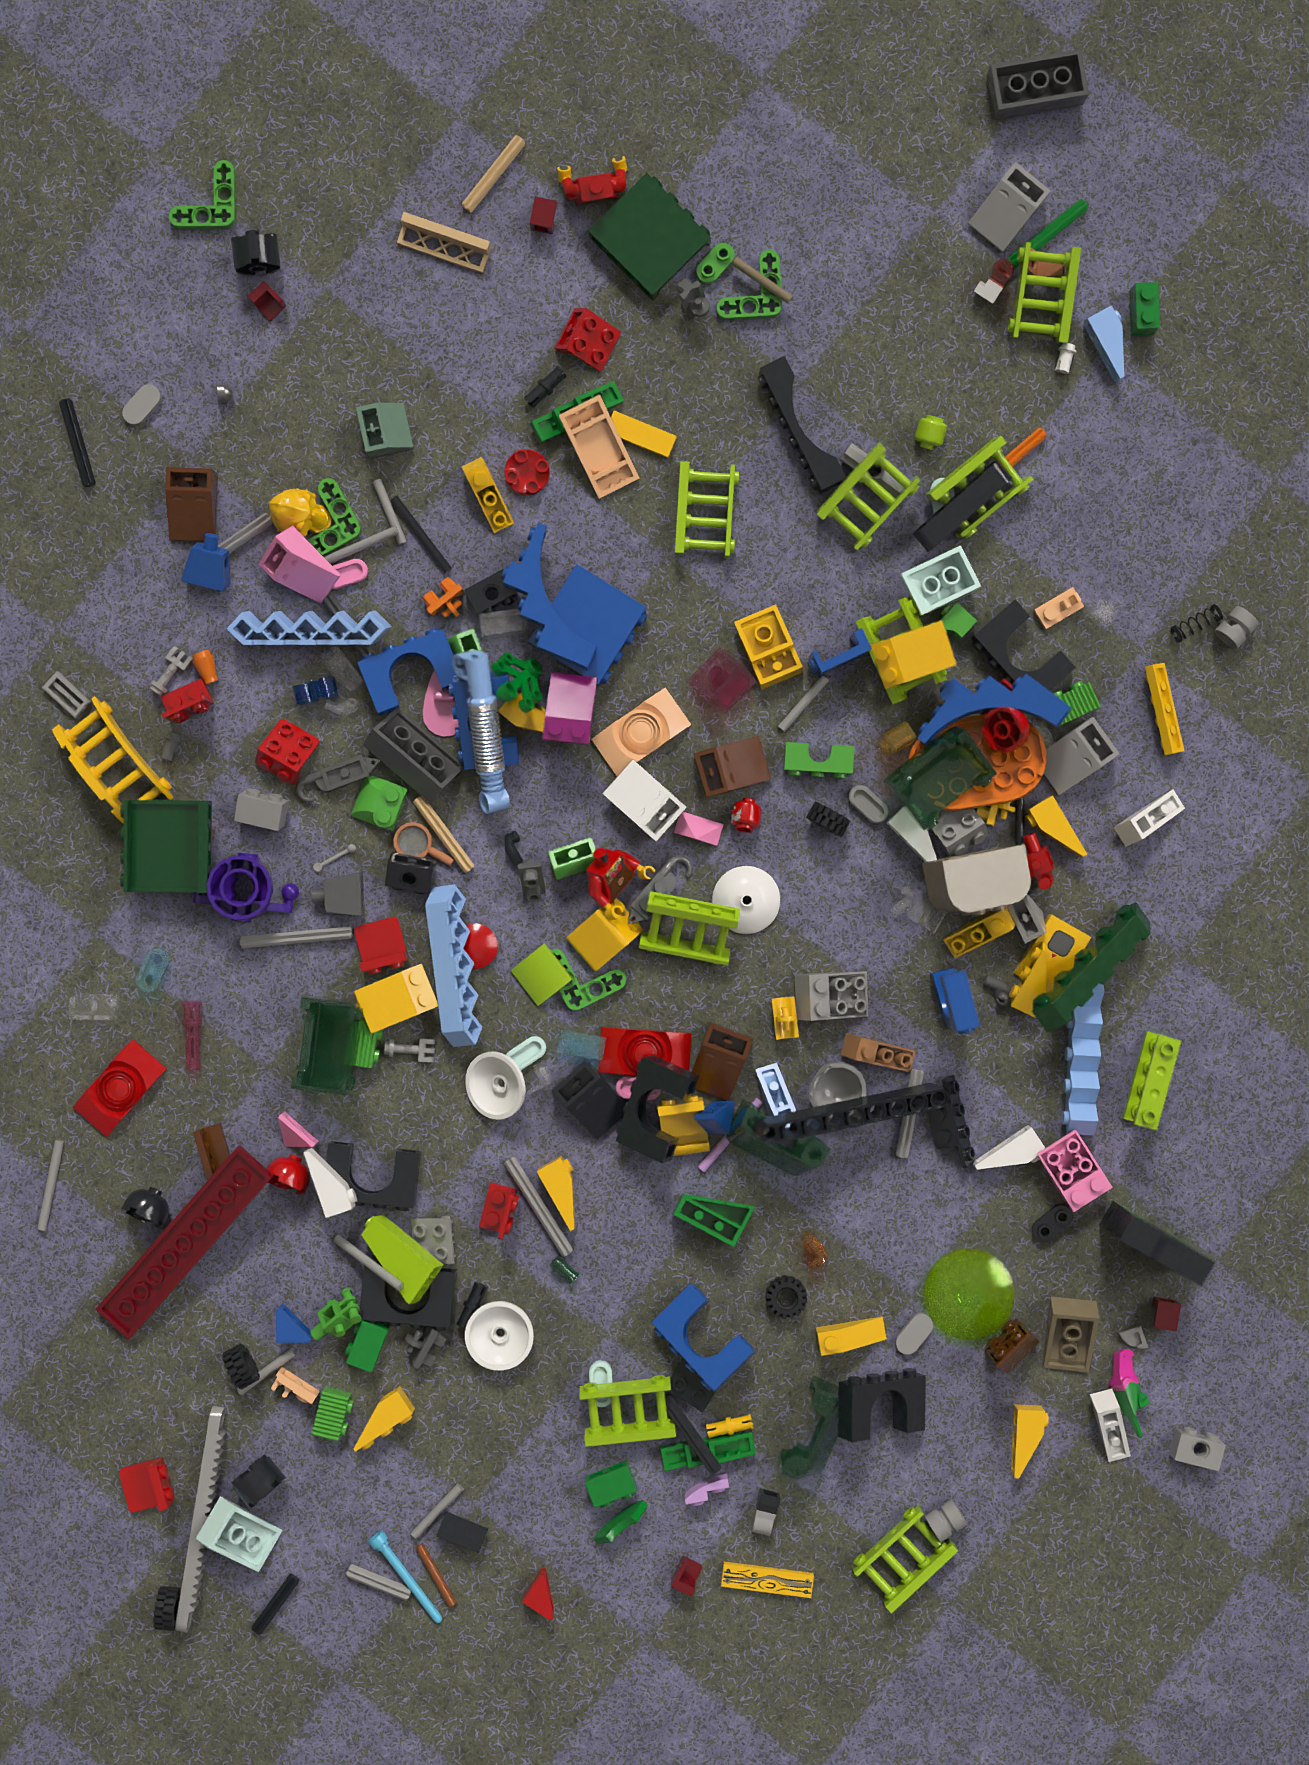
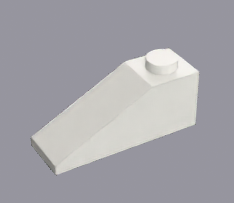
M1172 789L1115 826L1114 829L1125 847L1147 837L1184 810L1185 807Z
M906 803L886 824L924 862L937 860L925 821L920 816L922 811L915 804L910 806Z
M1027 1125L973 1162V1166L978 1170L1024 1164L1030 1161L1034 1163L1040 1160L1037 1153L1045 1149L1032 1127Z
M313 1148L307 1149L304 1155L325 1217L327 1218L353 1209L355 1202H357L354 1189H350L348 1183Z
M1108 1389L1090 1394L1108 1462L1130 1457L1121 1410L1113 1390Z

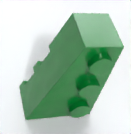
M681 1194L672 1215L723 1243L735 1247L755 1206Z

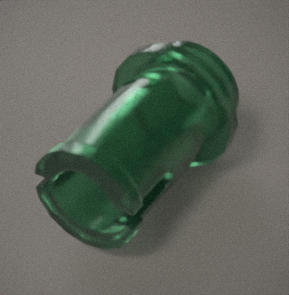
M558 1255L550 1264L552 1271H556L569 1284L579 1275V1272L574 1270L565 1261V1257L561 1258Z

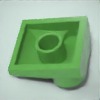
M371 775V777L363 780L351 816L394 831L409 789Z

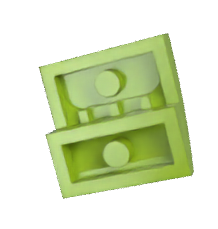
M546 943L510 970L537 1006L573 979Z

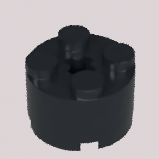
M248 230L245 232V236L231 238L234 267L238 274L253 276L255 272L265 270L266 274H270L280 270L276 234L262 235L259 234L258 230Z
M265 1454L248 1467L251 1470L250 1472L246 1470L231 1482L234 1486L233 1489L249 1509L253 1508L260 1499L266 1497L286 1478L269 1456L266 1457Z

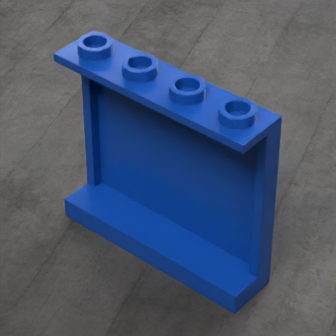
M576 564L551 605L567 627L579 637L596 645L597 650L588 670L557 657H552L582 676L597 677L596 685L598 687L601 682L606 684L612 674L609 669L613 663L617 665L624 654L621 652L625 644L628 646L631 644L636 635L633 633L637 625L642 626L648 616L645 613L646 607ZM539 625L528 641L535 648H537V643L534 641L538 630L544 629V627Z

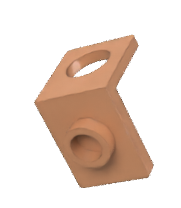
M1029 260L1027 272L1036 276L1061 277L1065 274V267L1063 264L1033 261L1032 267Z

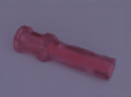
M182 1001L181 1005L184 1006L182 1025L185 1027L186 1070H199V1027L203 1024V1021L200 1019V1005H202V1001ZM191 1008L193 1009V1017H191ZM191 1038H193L194 1056H192V1039H191Z

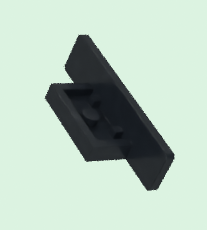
M950 1075L942 1079L943 1088L949 1095L947 1105L941 1109L928 1111L936 1149L957 1146L962 1167L967 1168L975 1161V1151L970 1144V1129L966 1125L964 1118L965 1108L960 1101L959 1084L955 1080V1076Z

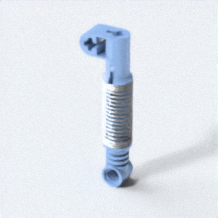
M478 650L455 654L452 657L454 672L459 678L468 682L469 698L467 700L468 716L470 717L469 724L471 725L470 732L472 733L471 740L473 741L476 773L481 778L482 792L479 794V802L483 812L489 814L509 808L510 800L506 789L503 787L502 772L505 769V762L502 756L500 725H498L499 717H497L498 709H496L497 700L492 693L488 655Z

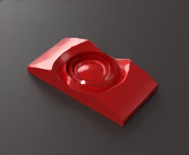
M601 1027L598 1072L637 1075L639 1061L649 1055H655L689 1071L692 1033Z
M132 1039L110 1062L104 1072L87 1088L73 1108L102 1134L108 1137L167 1068Z

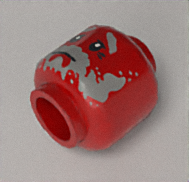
M742 798V801L736 802L733 805L731 824L735 827V830L742 833H752L753 830L757 829L761 820V807L751 798Z

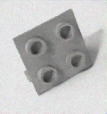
M450 1216L411 1219L412 1238L442 1264L455 1263V1240H452V1237H454V1233H452L453 1220L450 1219Z

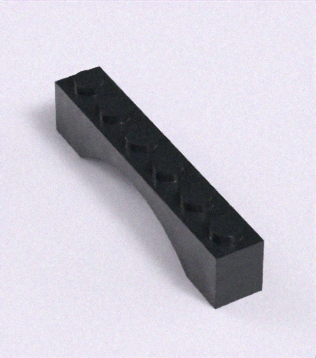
M785 356L761 367L759 370L760 376L757 377L762 389L767 388L770 394L768 401L773 409L777 408L780 414L778 417L779 423L783 429L787 428L790 437H788L790 445L794 450L798 449L801 455L798 458L804 470L808 469L811 475L809 482L814 490L818 489L821 494L841 484L846 479V476L837 458L814 445L805 435L797 421L792 402V386L795 375Z

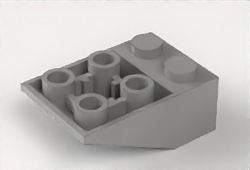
M1015 162L968 222V225L1003 253L1045 202L1051 191Z
M1091 717L1046 748L1047 756L1044 776L1056 793L1060 795L1100 769L1120 753L1094 717Z
M867 971L795 974L797 1020L816 1021L868 1017Z

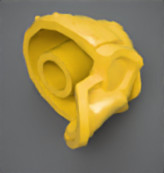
M297 488L283 491L274 496L268 503L272 522L277 531L280 532L294 526L303 537L307 535L308 531L313 534H319L331 526L332 518L324 506L316 504V495L307 489L300 490Z

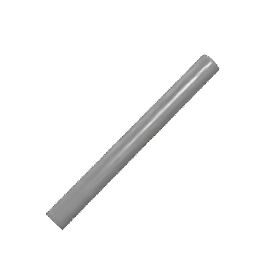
M393 526L324 556V558L330 564L396 536L399 534L396 526Z
M55 1140L37 1227L38 1230L42 1231L47 1230L64 1141Z
M337 1235L334 1238V1243L397 1291L403 1288V1282L341 1235Z

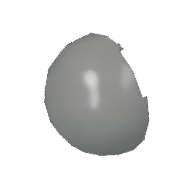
M841 1061L829 1062L823 1065L814 1076L809 1087V1100L813 1107L867 1096L866 1082L862 1074L852 1065Z

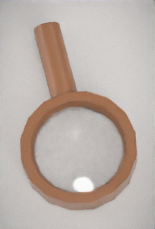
M416 822L406 823L395 832L393 841L397 853L422 858L428 854L448 866L452 865L454 858L432 847V835L424 825Z

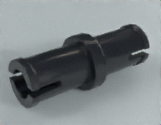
M556 366L544 379H540L537 382L538 385L524 399L528 400L527 403L532 408H535L543 398L553 393V389L567 377L566 374L563 373L561 368Z
M474 1282L468 1299L463 1303V1311L456 1323L458 1326L465 1329L472 1314L481 1307L480 1303L488 1288L486 1285Z

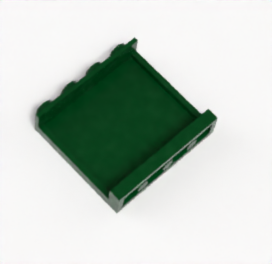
M646 173L588 232L589 238L653 301L659 296V291L705 245H710L711 234L704 225L701 224L699 226L694 221L695 217L688 209L685 208L683 210L678 205V199L671 192L667 193L662 188V183L655 176L651 177Z
M124 800V804L120 808L121 818H124V827L120 831L121 841H124V850L120 854L121 864H124V873L120 876V885L124 887V892L207 893V882L212 871V801Z

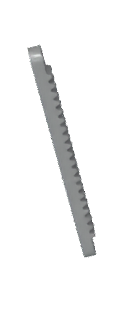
M220 1406L212 1407L208 1421L175 1630L187 1633L189 1631L192 1614L199 1604L197 1599L201 1593L199 1591L202 1586L200 1581L204 1575L201 1572L205 1568L203 1563L206 1560V1556L204 1554L208 1547L198 1541L196 1537L210 1515L212 1508L215 1506L213 1500L216 1497L215 1490L218 1487L216 1482L219 1479V1475L217 1473L221 1469L219 1466L222 1461L220 1455L224 1451L221 1447L225 1443L223 1437L227 1433L223 1429L225 1407Z

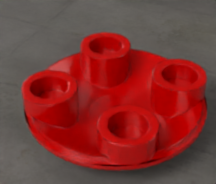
M519 449L507 460L504 474L506 482L512 490L519 494L532 495L538 493L546 486L549 480L550 469L548 462L539 452L531 449Z
M482 924L466 925L470 933L463 949L474 962L472 969L483 968L489 965L497 954L498 943L496 936L488 927Z

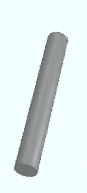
M381 479L373 481L372 483L390 526H396L399 534L395 536L398 545L407 543Z
M822 675L778 725V728L783 732L789 728L829 682L825 676Z
M291 1347L258 1372L260 1374L258 1381L244 1389L237 1387V1392L243 1395L297 1354Z
M457 1483L415 1527L411 1535L418 1539L464 1488Z

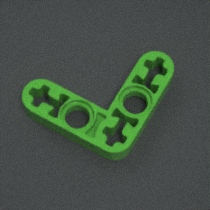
M221 160L214 166V205L176 206L172 208L169 212V220L175 228L229 229L236 223V171L229 161ZM223 167H227L228 171H230L226 173V181L228 183H224V178L219 173V171H223ZM224 189L231 191V197L228 200H221L219 198L220 192ZM201 212H206L209 215L205 223L197 222V216ZM212 212H215L216 217H222L224 212H227L231 218H227V222H223L221 218H215L216 222L213 223L214 217ZM182 213L184 217H192L193 223H191L189 218H183L181 223H178L175 217Z
M765 250L759 258V273L768 279H774L777 285L781 287L779 255L774 250ZM767 256H771V260H775V262H772V272L763 274V272L768 271L767 263L763 261L766 260ZM760 285V296L722 298L717 304L716 312L720 319L726 321L774 318L781 312L782 300ZM758 301H762V306H768L769 301H773L774 305H778V307L775 308L774 312H770V308H762V313H759L760 305ZM747 302L755 305L756 310L751 314L745 313L743 310V305ZM736 303H740V314H736L737 309L730 310L729 314H725L724 310H720L724 307V304H728L729 308H736Z
M331 478L323 479L318 485V491L336 524L307 540L315 548L319 546L316 541L320 539L321 544L326 550L323 552L321 548L316 550L323 557L357 539L362 530L339 485ZM326 484L334 486L332 492L336 499L331 501L330 504L328 501L332 500L331 496L327 492L323 493L326 489ZM339 503L345 504V513L343 515H336L334 513L335 505ZM347 518L352 526L356 525L355 533L352 535L350 532L345 533L348 529L344 521L340 524L339 520ZM329 534L337 536V542L333 546H328L325 543V538Z
M559 949L551 950L556 956L561 955L560 963L563 966L566 964L568 968L566 970L573 978L570 985L563 986L559 990L566 1005L572 1010H579L620 990L626 984L627 978L625 973L619 969H614L580 986L563 951ZM612 974L621 975L623 977L620 980L621 984L619 986L616 983L609 985L611 990L607 992L606 986L601 979L606 978V982L613 978ZM593 983H598L603 988L599 996H593L590 993L589 989ZM576 985L578 989L573 991L576 996L581 995L580 1005L571 1004L572 996L570 992L566 995L564 990H568Z

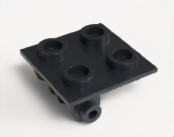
M682 1358L670 1378V1391L703 1413L716 1391L712 1389L709 1391L700 1382L702 1377L697 1372L692 1373L684 1364L686 1360Z

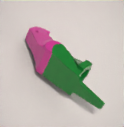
M1121 1349L1113 1353V1376L1109 1385L1115 1394L1123 1415L1127 1416L1137 1437L1142 1438L1143 1434L1135 1413L1136 1410L1150 1404L1146 1393L1141 1392L1139 1379L1133 1370V1351Z

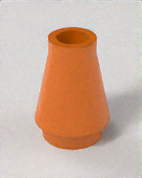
M210 650L193 654L192 658L194 661L192 663L205 684L217 681L214 655L210 653Z

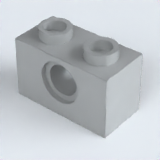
M1184 1426L1183 1430L1176 1428L1169 1454L1176 1461L1219 1471L1226 1445L1219 1439L1220 1436L1214 1433L1206 1432L1205 1435L1198 1434L1196 1429ZM1197 1443H1202L1199 1451H1193Z

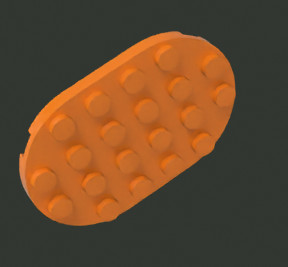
M986 714L963 718L941 731L927 746L919 739L915 742L908 760L911 783L924 801L942 810L961 811L1016 801L1029 794L1038 785L1044 774L1047 754L1042 736L1030 724V732L1026 742L1016 750L1001 753L1003 751L993 750L984 740L982 727H984V717Z

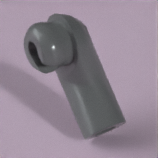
M986 975L983 985L994 990L996 1001L999 1005L1004 1006L1008 1004L1010 997L1007 984L1004 981Z

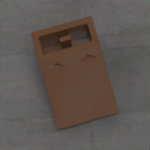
M166 467L165 494L170 541L204 542L206 533L216 534L218 474L213 469Z
M759 736L694 753V759L706 798L771 780Z
M710 1021L691 1070L692 1073L699 1075L695 1089L729 1101L747 1058L753 1037Z
M1017 1318L1014 1321L1009 1320L1003 1326V1332L998 1337H992L986 1344L987 1348L985 1349L996 1367L1007 1374L1040 1342Z

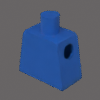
M206 533L204 543H196L191 548L181 581L219 591H224L229 587V550L218 547V535Z

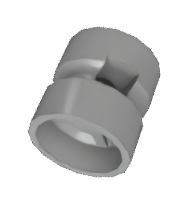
M1236 606L1227 616L1228 621H1222L1214 631L1216 636L1232 649H1238L1246 640L1245 635H1250L1259 625L1257 619L1240 606Z
M952 1499L941 1505V1511L935 1509L925 1515L926 1520L940 1542L952 1536L951 1530L959 1531L968 1525Z

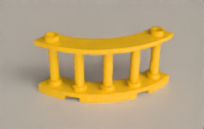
M94 696L92 698L96 707L94 712L72 729L65 730L59 724L52 729L61 748L67 747L71 756L68 758L99 799L101 801L105 799L113 808L111 812L123 824L124 818H121L120 814L122 803L117 799L119 797L118 794L144 774L156 786L138 800H153L161 793L169 800L174 798L170 791L172 788L171 784L164 777L160 778L132 746L112 717L111 712L113 710L107 702H100ZM102 717L107 726L82 746H77L75 742L77 740L76 737ZM113 733L122 747L96 767H91L85 758L87 753ZM129 754L139 767L115 786L107 787L100 779L102 777L101 774L125 755Z

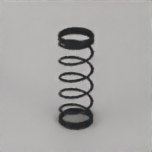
M1216 604L1211 605L1210 609L1205 608L1204 614L1199 612L1196 614V619L1189 617L1188 623L1181 621L1180 628L1176 625L1172 626L1170 629L1171 634L1177 633L1174 639L1178 643L1182 642L1183 638L1186 639V635L1182 631V623H1185L1194 635L1195 633L1189 623L1190 618L1198 623L1200 630H1203L1198 622V614H1201L1206 619L1207 624L1211 626L1206 617V610H1210L1214 614V619L1219 622L1223 620L1220 608Z

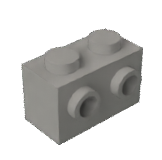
M247 789L238 794L234 821L279 831L285 826L289 800L282 799V796L278 794L264 795L260 794V791L257 789Z

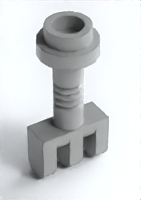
M173 646L165 657L166 660L171 662L166 671L157 682L152 680L150 683L151 687L149 689L159 696L163 693L166 694L168 690L165 686L178 668L186 672L193 661V658L189 656L183 663L182 660L186 656V653L183 651L175 657L179 650L176 646Z
M420 1038L419 1045L394 1044V1039H390V1041H385L384 1055L393 1057V1053L418 1054V1062H434V1057H425V1053H435V1048H426V1044L433 1045L436 1039Z

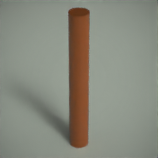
M423 1543L416 1546L415 1549L448 1607H452L456 1604V1600Z

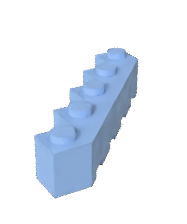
M376 610L368 612L358 624L345 611L337 612L326 624L313 611L305 612L295 624L282 611L273 612L264 623L258 620L250 611L241 612L227 630L243 645H371L377 643L392 626Z
M455 884L433 887L425 907L441 1031L453 1047L476 1045L482 1025L472 1014L478 994L467 981L474 962L463 949L470 930L459 917L466 898Z
M1100 983L1092 990L1094 995L1083 1007L1078 1005L1071 1013L1073 1018L1066 1024V1027L1069 1028L1068 1047L1065 1048L1067 1078L1063 1082L1066 1100L1065 1111L1062 1112V1124L1066 1125L1067 1134L1076 1129L1079 1135H1095L1098 1125L1096 1101L1100 1085L1097 1070L1102 1057L1099 1036L1103 1026L1100 1006L1105 992L1104 985Z

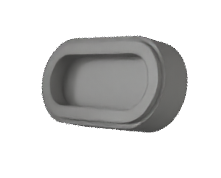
M144 385L124 406L122 414L130 425L138 426L143 424L160 405L162 394L159 389L154 385Z
M858 785L850 790L848 795L849 802L870 822L881 823L887 818L888 807L866 786Z
M916 1313L911 1317L895 1339L896 1347L901 1353L912 1354L919 1348L933 1329L931 1318L925 1313Z

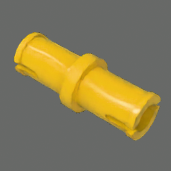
M751 1414L732 1419L731 1417H726V1420L707 1423L706 1428L709 1439L725 1434L731 1436L734 1435V1432L754 1429L753 1423L749 1422L752 1421Z

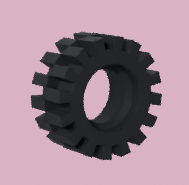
M816 801L806 816L811 822L839 837L843 836L851 822L843 815Z
M783 1275L780 1278L779 1276L776 1277V1280L771 1281L766 1289V1301L769 1310L775 1316H781L782 1319H786V1317L792 1319L795 1315L799 1316L800 1312L806 1308L805 1304L807 1303V1293L804 1285L793 1276L787 1277V1275ZM791 1289L795 1293V1300L792 1304L782 1305L778 1301V1294L781 1290Z
M241 1343L222 1354V1360L225 1363L224 1367L228 1370L227 1374L231 1376L232 1382H235V1386L239 1387V1389H244L260 1379L259 1370L252 1359V1355L249 1354V1350Z
M160 1586L158 1595H156L155 1610L153 1612V1627L155 1630L174 1631L181 1594L180 1587Z

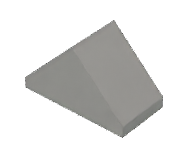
M1028 894L1019 902L1006 905L1025 943L1046 933L1043 911Z

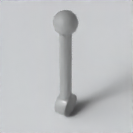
M349 844L347 849L322 863H315L313 866L314 870L319 872L324 866L349 852L354 853L356 846Z

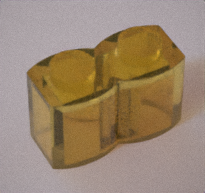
M904 721L878 737L880 742L877 745L883 755L887 753L889 756H892L915 742L917 738L909 724Z

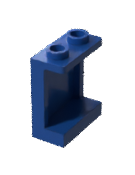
M861 628L853 632L850 636L853 648L826 661H821L816 650L811 652L807 664L812 674L816 673L820 677L867 655L872 648L863 629Z

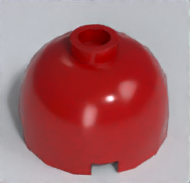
M998 707L990 710L985 715L982 734L985 742L993 750L1007 753L1018 749L1026 742L1030 732V724L1027 716L1021 710L1012 707Z
M292 1154L289 1157L275 1158L266 1168L274 1175L268 1182L269 1184L285 1191L287 1189L292 1190V1188L296 1189L295 1194L302 1196L305 1195L308 1188L310 1173L307 1167L301 1163L302 1159Z

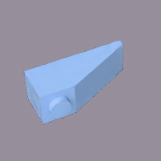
M1111 305L1087 318L1083 325L1116 384L1124 377L1123 326L1121 324V315L1117 310L1114 311Z
M777 1063L755 1069L768 1116L796 1111ZM790 1123L786 1126L785 1130L790 1127Z

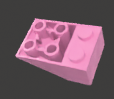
M294 526L274 537L259 562L262 569L274 581L320 604L341 576Z
M1076 1129L1037 1153L1056 1189L1073 1212L1113 1188Z

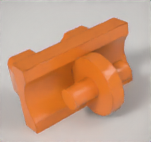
M447 577L439 584L446 594L438 599L431 590L422 597L432 617L446 606L448 608L441 612L445 618L451 613L456 617L460 615L456 609L463 603L459 599L453 604L451 602L465 591L459 583L456 585L454 581Z

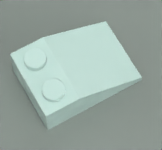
M961 546L900 574L920 615L953 603L972 594L981 587Z
M220 1496L196 1539L209 1549L259 1572L283 1530Z

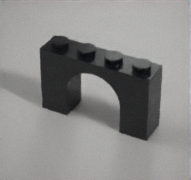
M1015 599L971 638L974 641L972 645L980 654L982 652L985 653L989 658L987 660L988 664L994 670L999 669L1004 675L1002 679L1007 680L1010 684L1013 685L1019 676L1023 678L1027 674L1050 691L1076 667L1062 651L1057 652L1035 671H1022L1011 664L1006 654L1007 640L1011 633L1030 617Z
M655 1055L643 1057L637 1065L638 1073L630 1087L631 1095L623 1109V1120L617 1127L616 1132L618 1135L616 1142L660 1163H665L672 1160L679 1139L657 1129L651 1124L646 1113L648 1096L653 1090L659 1089L682 1100L693 1097L699 1075Z
M337 1141L328 1143L326 1162L348 1183L350 1189H354L357 1197L355 1206H364V1203L373 1204L374 1208L381 1209L387 1206H396L395 1209L399 1211H409V1208L415 1206L421 1151L398 1149L396 1151L393 1179L390 1185L379 1191H369L360 1187L352 1176L351 1165L354 1143Z
M364 1265L359 1311L361 1320H367L374 1324H378V1321L387 1322L389 1326H400L401 1323L410 1324L411 1328L432 1326L433 1329L439 1331L450 1328L453 1316L457 1269L441 1268L431 1283L428 1302L418 1309L404 1310L397 1307L389 1298L387 1282Z
M905 1368L903 1372L899 1373L896 1371H885V1375L871 1373L867 1374L865 1378L850 1376L848 1380L839 1381L838 1437L849 1442L870 1440L873 1404L880 1394L888 1390L893 1399V1428L905 1433L924 1431L926 1375L917 1373L916 1369Z

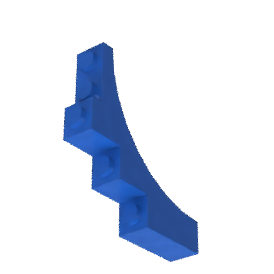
M538 522L536 528L532 527L527 540L530 543L528 548H523L518 560L521 564L512 561L510 567L505 566L501 579H504L503 584L505 587L527 596V598L523 597L518 606V610L521 611L520 617L544 627L543 630H538L534 642L537 643V649L588 670L597 646L579 637L567 627L556 614L546 596L541 578L540 563L547 526Z
M1027 674L1023 678L1019 676L1012 685L1014 689L1012 692L991 676L987 679L983 678L976 686L977 692L975 694L952 678L951 681L946 680L939 689L941 692L939 697L945 703L943 705L939 704L932 713L934 717L929 724L925 722L918 731L920 734L918 739L927 746L941 731L954 722L969 715L990 711L998 707H1012L1021 710L1023 713L1043 719L1056 728L1059 727L1072 709Z

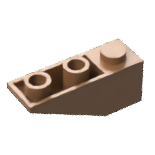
M846 1033L840 1055L857 1061L910 1072L916 1050Z

